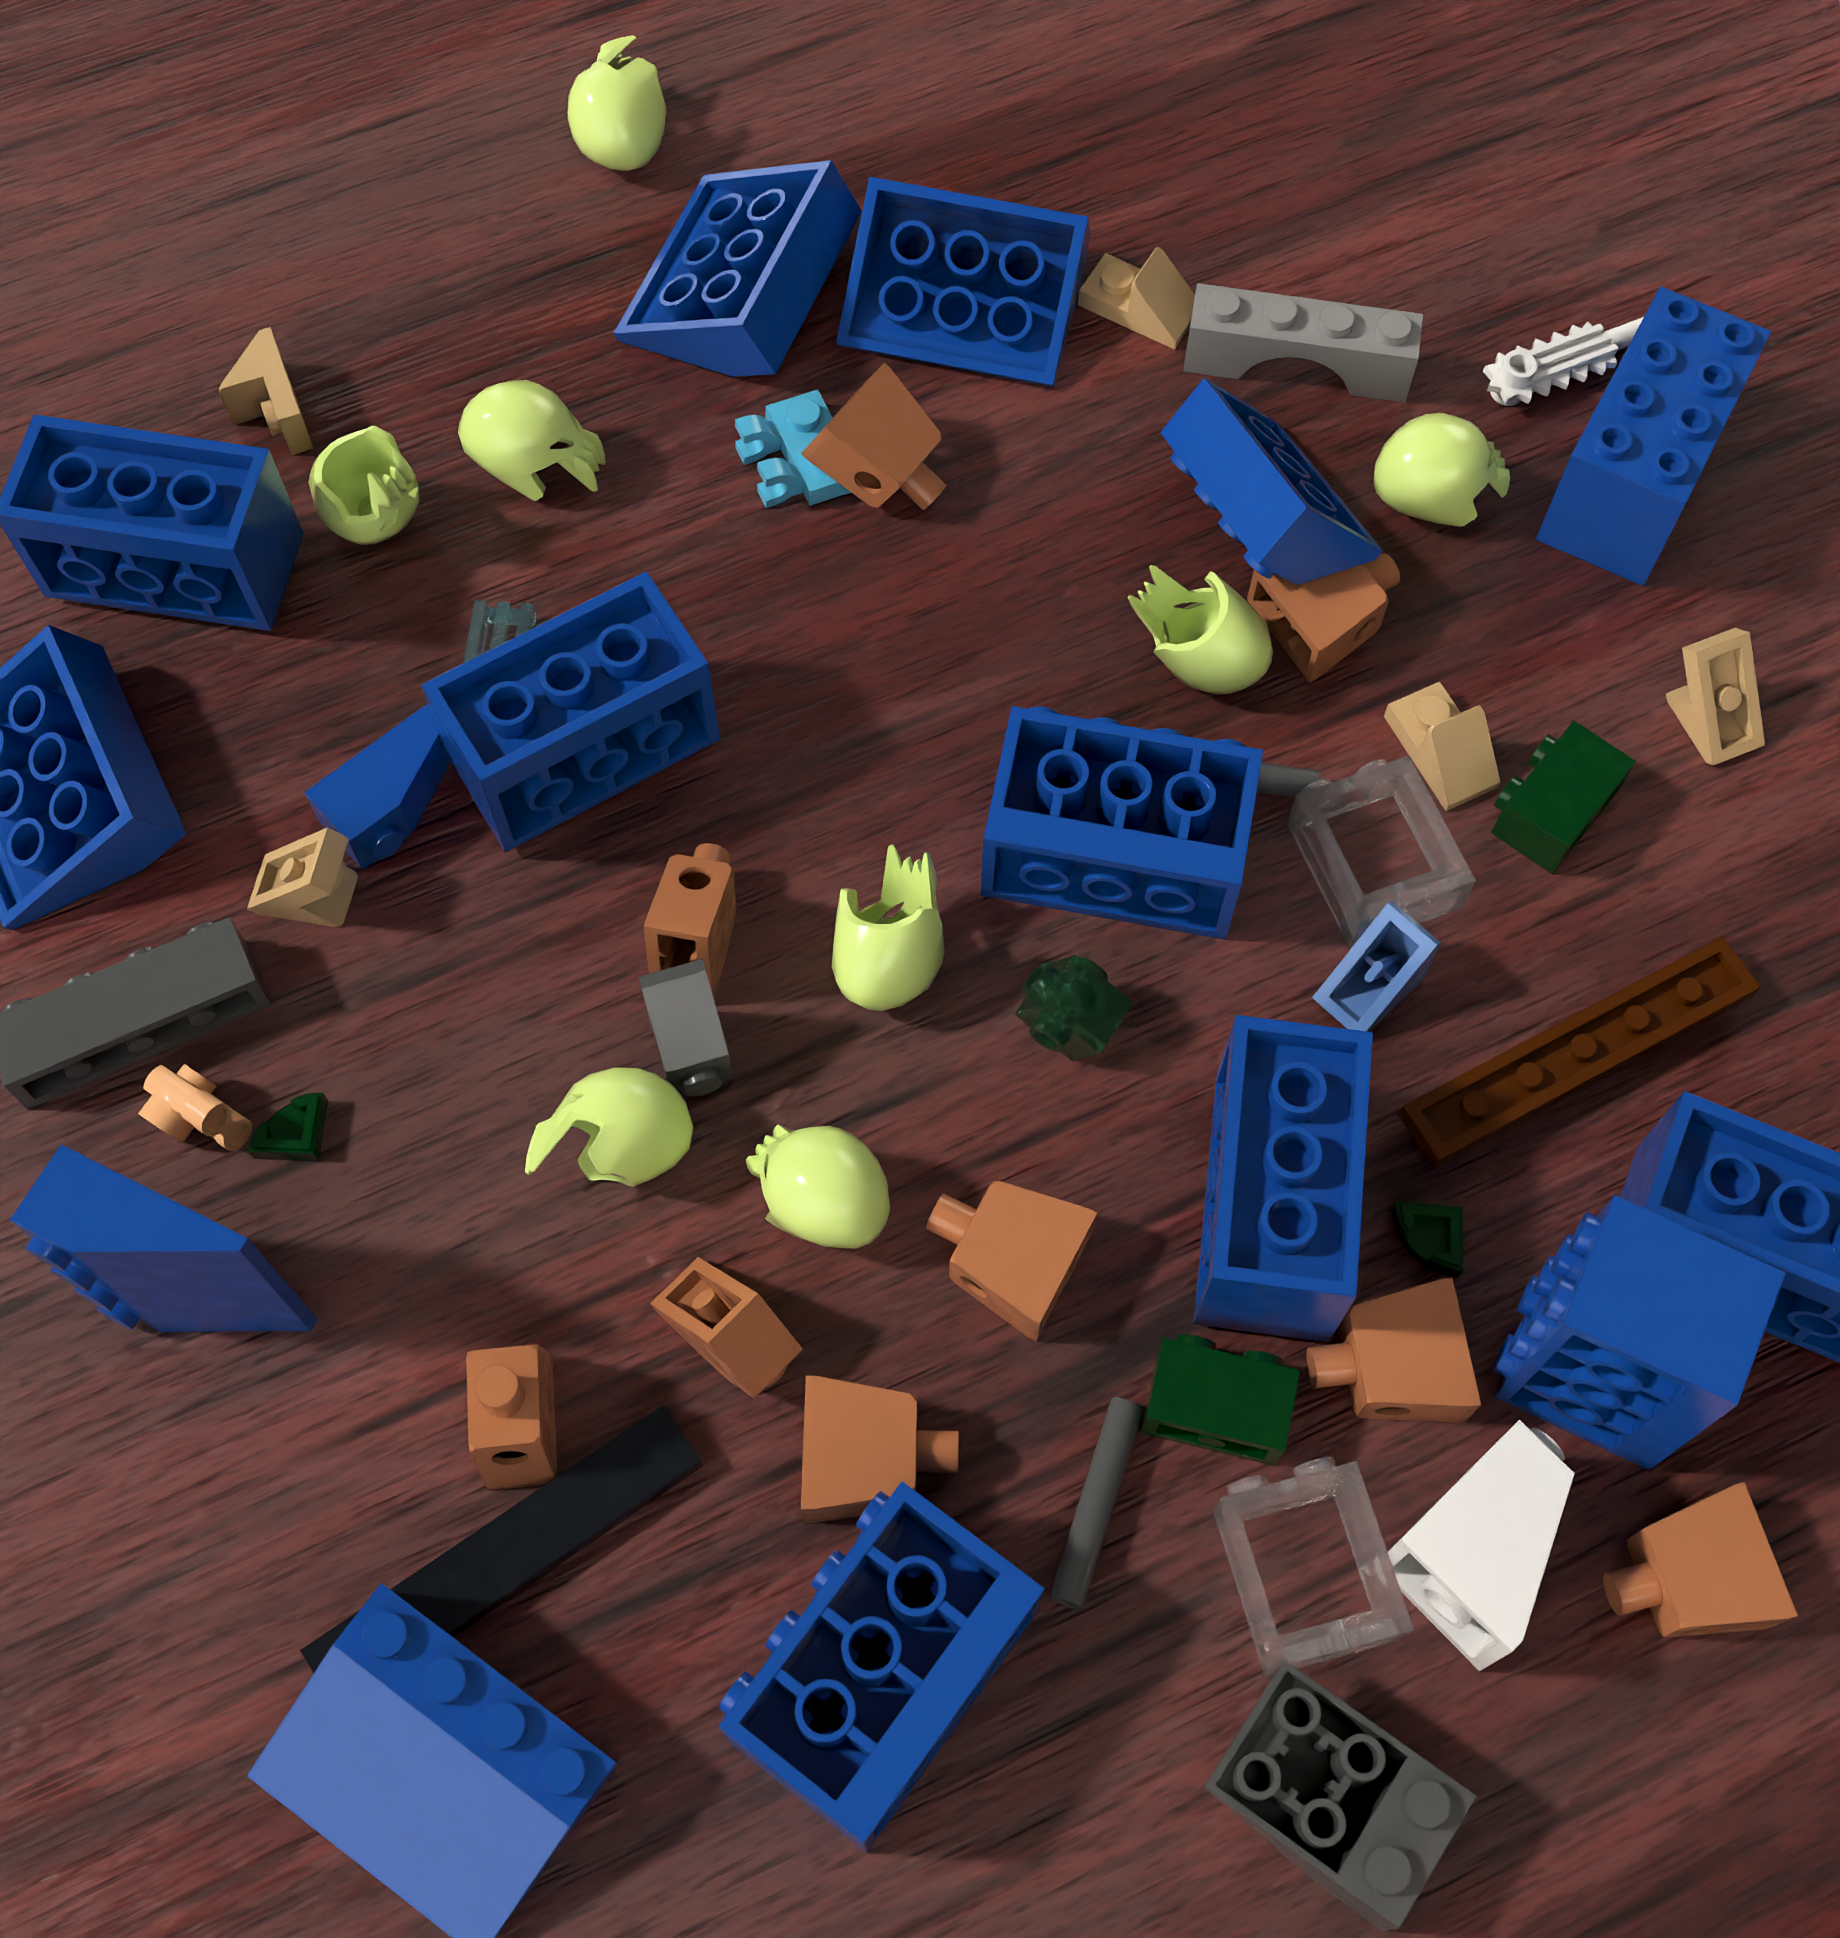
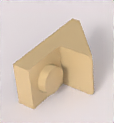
M1156 247L1141 269L1105 253L1080 288L1078 306L1175 350L1190 328L1195 294L1161 248Z
M271 327L259 330L220 385L219 394L228 415L234 424L265 417L272 436L283 433L291 455L314 449Z
M1733 628L1683 647L1682 651L1688 685L1666 693V699L1704 761L1710 765H1716L1765 746L1750 632Z
M1440 681L1387 705L1384 718L1445 811L1499 787L1501 781L1485 712L1480 705L1461 713Z
M327 827L265 854L247 910L258 915L330 927L342 926L358 879L357 873L346 867V863L342 861L349 838Z

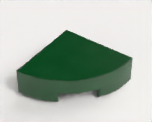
M309 1093L297 1096L290 1100L291 1103L283 1107L270 1117L267 1122H262L255 1130L249 1145L248 1152L254 1159L319 1162L328 1099L324 1093Z
M1396 1201L1392 1208L1393 1222L1397 1235L1406 1250L1425 1267L1437 1273L1458 1278L1463 1272V1207Z

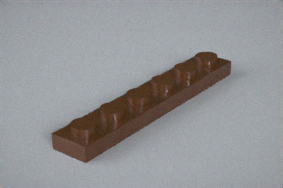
M1721 936L1403 1105L1398 1116L1435 1169L1749 1000L1757 993L1761 986L1725 938Z

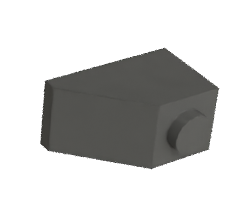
M703 959L638 977L667 1082L672 1084L680 1094L701 1096L717 1090L724 1081L734 1079L729 1052Z

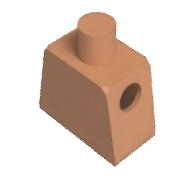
M885 362L857 390L801 453L809 462L871 507L879 508L900 488L922 510H925L947 486L923 462L941 441V433Z
M1381 553L1374 561L1300 585H1296L1277 574L1268 579L1254 570L1247 601L1266 621L1270 632L1310 683L1318 679L1378 631L1389 602L1385 591L1400 583V573L1394 560L1386 553Z
M704 843L696 847L693 857L680 854L669 857L644 923V934L649 974L703 959L715 1000L735 923L734 868L730 865L732 860L730 853L719 845ZM685 939L695 941L694 946L690 945Z
M993 1181L977 1209L943 1193L929 1217L926 1229L957 1244L950 1259V1279L1025 1336L1037 1342L1093 1234L1097 1212L1002 1181Z
M1452 1277L1442 1278L1354 1305L1349 1308L1338 1326L1340 1343L1307 1348V1368L1312 1387L1316 1389L1349 1384L1354 1412L1357 1417L1457 1423L1467 1421L1481 1406Z
M539 1345L468 1351L466 1357L468 1443L470 1454L487 1490L547 1484L557 1477L552 1354ZM505 1451L525 1453V1455L517 1458H501V1452Z
M806 1376L801 1512L804 1523H818L861 1516L871 1500L880 1491H883L890 1497L902 1481L916 1491V1473H958V1431L917 1430V1396L910 1393L825 1377Z
M1745 1482L1732 1485L1640 1530L1627 1539V1548L1633 1566L1606 1572L1603 1575L1604 1590L1613 1611L1620 1616L1650 1608L1659 1633L1666 1638L1765 1630L1798 1616Z

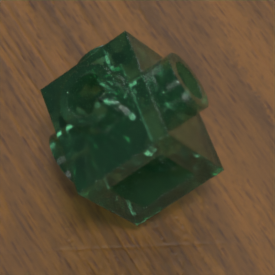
M1073 955L1050 964L1043 962L1029 975L1022 987V992L1027 996L1014 1015L1030 1027L1029 1034L1037 1043L1051 1051L1061 1052L1071 1061L1101 1054L1133 1002L1107 981L1108 975L1099 965L1089 959Z

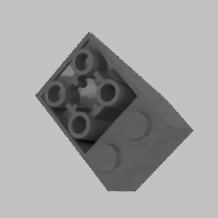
M1286 1660L1281 1663L1204 1785L1208 1792L1317 1884L1381 1931L1394 1930L1401 1927L1477 1797L1474 1793Z

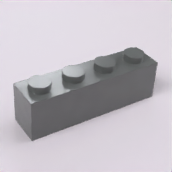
M231 917L218 922H204L191 928L185 936L158 947L138 949L129 954L125 961L96 973L88 972L76 975L67 980L60 988L36 998L19 999L6 1005L0 1012V1076L4 1087L26 1109H30L270 1007L272 1004L249 947Z

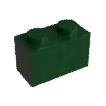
M1573 720L1558 739L1551 734L1544 738L1528 762V765L1534 769L1525 780L1515 775L1504 787L1494 803V806L1501 810V813L1491 833L1553 875L1620 791L1636 761Z
M1190 1334L1177 1335L1176 1340L1163 1337L1156 1357L1141 1434L1276 1466L1286 1450L1300 1370L1283 1366L1284 1360L1267 1352L1250 1350L1245 1351L1243 1356L1216 1350V1343L1204 1337Z

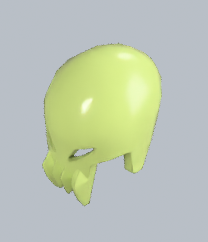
M634 35L617 38L602 44L597 61L589 69L576 77L568 97V123L573 140L586 157L598 165L613 170L631 171L647 165L657 153L665 129L666 105L658 81L656 66L642 58L637 57L632 61L631 57L622 58L620 54L637 38Z
M528 380L507 381L485 388L471 399L465 407L458 428L464 452L479 466L504 484L531 500L537 501L543 497L546 486L535 472L554 463H559L592 492L598 491L594 472L600 470L598 464L605 465L606 463L602 443L597 434L582 428L563 401L553 391ZM556 442L568 444V446L561 449H550V446Z
M1445 413L1425 414L1409 420L1400 427L1384 444L1374 470L1376 493L1390 508L1414 518L1458 527L1465 526L1478 516L1473 500L1485 488L1488 482L1501 498L1507 495L1510 483L1509 469L1505 468V459L1501 458L1499 450H1495L1494 443L1487 441L1484 434L1472 422Z
M377 426L353 432L329 444L317 457L310 472L308 483L318 517L333 532L347 541L360 545L376 544L400 532L412 519L419 503V487L416 475L401 455L394 436Z
M1149 566L1154 584L1144 582L1147 593L1138 591L1141 600L1132 595L1128 596V600L1137 616L1154 637L1156 644L1154 654L1180 682L1193 689L1208 693L1230 694L1251 686L1267 672L1273 655L1267 623L1239 593L1212 571L1205 577L1206 582L1211 588L1188 591L1156 566ZM1196 602L1184 608L1174 607L1182 603Z
M891 844L888 846L881 900L858 911L857 891L849 888H842L840 891L835 923L832 969L842 994L848 1000L868 1010L884 1011L905 1005L929 989L942 965L944 939L943 926L936 901L938 881L929 852L924 853L922 863L918 859L913 865L911 857H908L902 865L895 845ZM904 902L896 915L887 918L882 917L891 908Z
M613 1067L589 1074L573 1084L550 1119L536 1125L527 1153L525 1172L531 1175L573 1126L590 1134V1138L578 1158L579 1166L588 1180L614 1181L631 1187L652 1180L673 1168L690 1148L694 1128L686 1101L672 1084L658 1074L640 1068Z
M777 1125L773 1130V1136L765 1135L763 1144H757V1155L748 1156L746 1159V1165L750 1173L761 1179L762 1192L770 1210L765 1219L778 1229L794 1237L824 1247L857 1249L870 1244L881 1234L886 1226L890 1212L886 1176L879 1161L870 1149L850 1132L832 1126L808 1127L792 1131Z

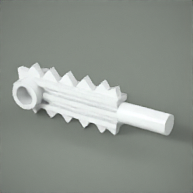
M1644 317L1602 332L1604 328L1601 323L1592 326L1587 321L1583 328L1572 325L1568 336L1553 332L1550 343L1535 338L1531 350L1517 345L1515 350L1510 351L1506 355L1498 352L1495 363L1486 365L1483 369L1484 374L1491 381L1486 391H1490L1492 398L1505 406H1513L1520 401L1529 404L1533 392L1547 397L1550 393L1551 385L1566 390L1570 378L1585 382L1588 371L1603 376L1606 368L1616 367L1618 363L1615 358L1616 352L1629 346Z

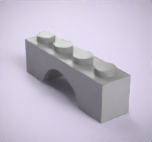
M1197 283L1183 372L1239 379L1249 368L1263 361L1285 357L1302 358L1320 363L1337 373L1344 381L1349 395L1405 403L1419 359L1423 314Z

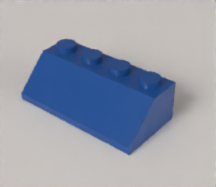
M1203 378L1160 432L1174 450L1170 457L1172 462L1182 472L1197 481L1198 484L1194 488L1195 493L1207 505L1220 512L1222 517L1218 524L1230 537L1244 544L1247 548L1246 553L1243 555L1245 561L1262 576L1271 579L1274 574H1277L1296 585H1300L1374 561L1383 552L1278 421L1208 379Z

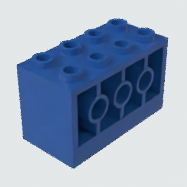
M1660 286L1570 456L1536 540L1644 587L1771 331Z
M36 414L32 417L0 496V526L44 597L272 631L304 536L270 450L267 448Z
M647 571L421 685L448 759L505 853L720 740L709 663Z
M1012 706L983 838L980 895L1226 940L1242 885L1263 750L1246 747L1243 743L1231 739L1211 741L1184 736L1182 733L1168 728L1148 730L1121 725L1119 722L1105 717L1085 719L1062 715L1047 707L1036 706L1027 709Z
M1235 1015L1216 1074L1193 1324L1329 1342L1357 1294L1373 1032Z
M1684 1091L1637 1147L1620 1197L1786 1272L1764 1332L1840 1363V1153Z
M1614 1195L1598 1215L1588 1211L1584 1214L1574 1235L1567 1234L1556 1256L1550 1255L1539 1276L1533 1275L1528 1282L1517 1308V1312L1525 1316L1518 1326L1515 1335L1509 1334L1506 1337L1492 1369L1493 1372L1502 1375L1494 1397L1646 1470H1650L1738 1405L1786 1272Z
M903 1481L890 1497L883 1491H880L871 1500L856 1523V1527L861 1530L857 1542L846 1556L839 1550L834 1551L811 1583V1587L817 1590L812 1602L801 1616L793 1610L784 1616L765 1644V1647L771 1651L769 1659L755 1677L747 1671L741 1674L728 1690L718 1709L725 1713L724 1719L718 1727L730 1744L866 1853L1036 1616L1045 1591L1044 1587ZM918 1588H923L929 1591L930 1605L926 1607L918 1605L915 1608L904 1605L903 1592L911 1589L915 1591ZM876 1646L885 1648L886 1662L888 1663L881 1669L873 1666L868 1671L860 1668L861 1664L858 1653L866 1647L871 1650ZM833 1705L841 1707L840 1716L843 1726L835 1732L834 1730L827 1729L822 1734L814 1732L816 1723L812 1715L817 1709L821 1707L828 1710Z

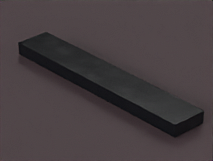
M662 1405L390 1590L450 1636L455 1637L703 1466L702 1461L666 1407ZM359 1611L300 1650L313 1673H315L332 1645Z

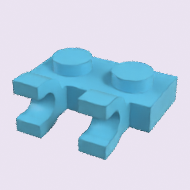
M818 389L767 405L766 419L761 415L754 414L735 419V427L741 437L740 440L735 441V449L744 465L756 462L766 455L779 450L782 451L786 459L771 458L757 462V470L763 482L757 484V492L766 508L778 505L788 498L801 493L804 494L810 506L851 493L801 455L802 451L833 418Z

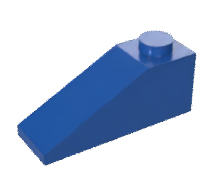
M428 703L304 792L318 821L324 828L328 827L349 838L346 852L362 870L374 861L385 859L394 854L402 845L403 840L413 833L450 765Z

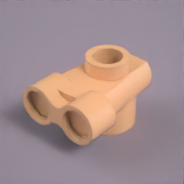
M183 1064L177 1074L163 1065H159L146 1078L143 1089L152 1094V1096L138 1114L183 1144L192 1130L196 1128L204 1135L212 1136L219 1145L228 1151H235L248 1141L252 1133L251 1121L213 1096L212 1092L217 1086L187 1065Z

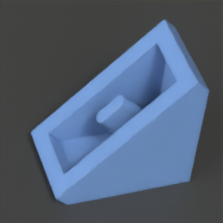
M1393 901L1388 902L1312 998L1347 1029L1370 1032L1424 980L1441 942Z

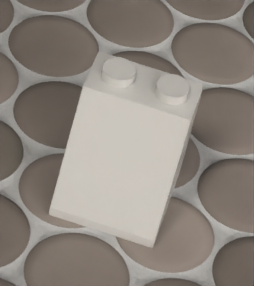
M1520 1420L1375 1564L1478 1671L1483 1670L1513 1652L1524 1639L1575 1474L1563 1462L1565 1460L1564 1453L1551 1437L1539 1429L1532 1428L1530 1430Z

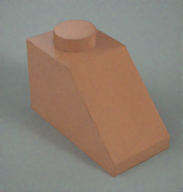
M699 1257L650 1303L656 1312L724 1378L753 1398L765 1387L778 1381L785 1373L787 1365L803 1350L757 1292Z

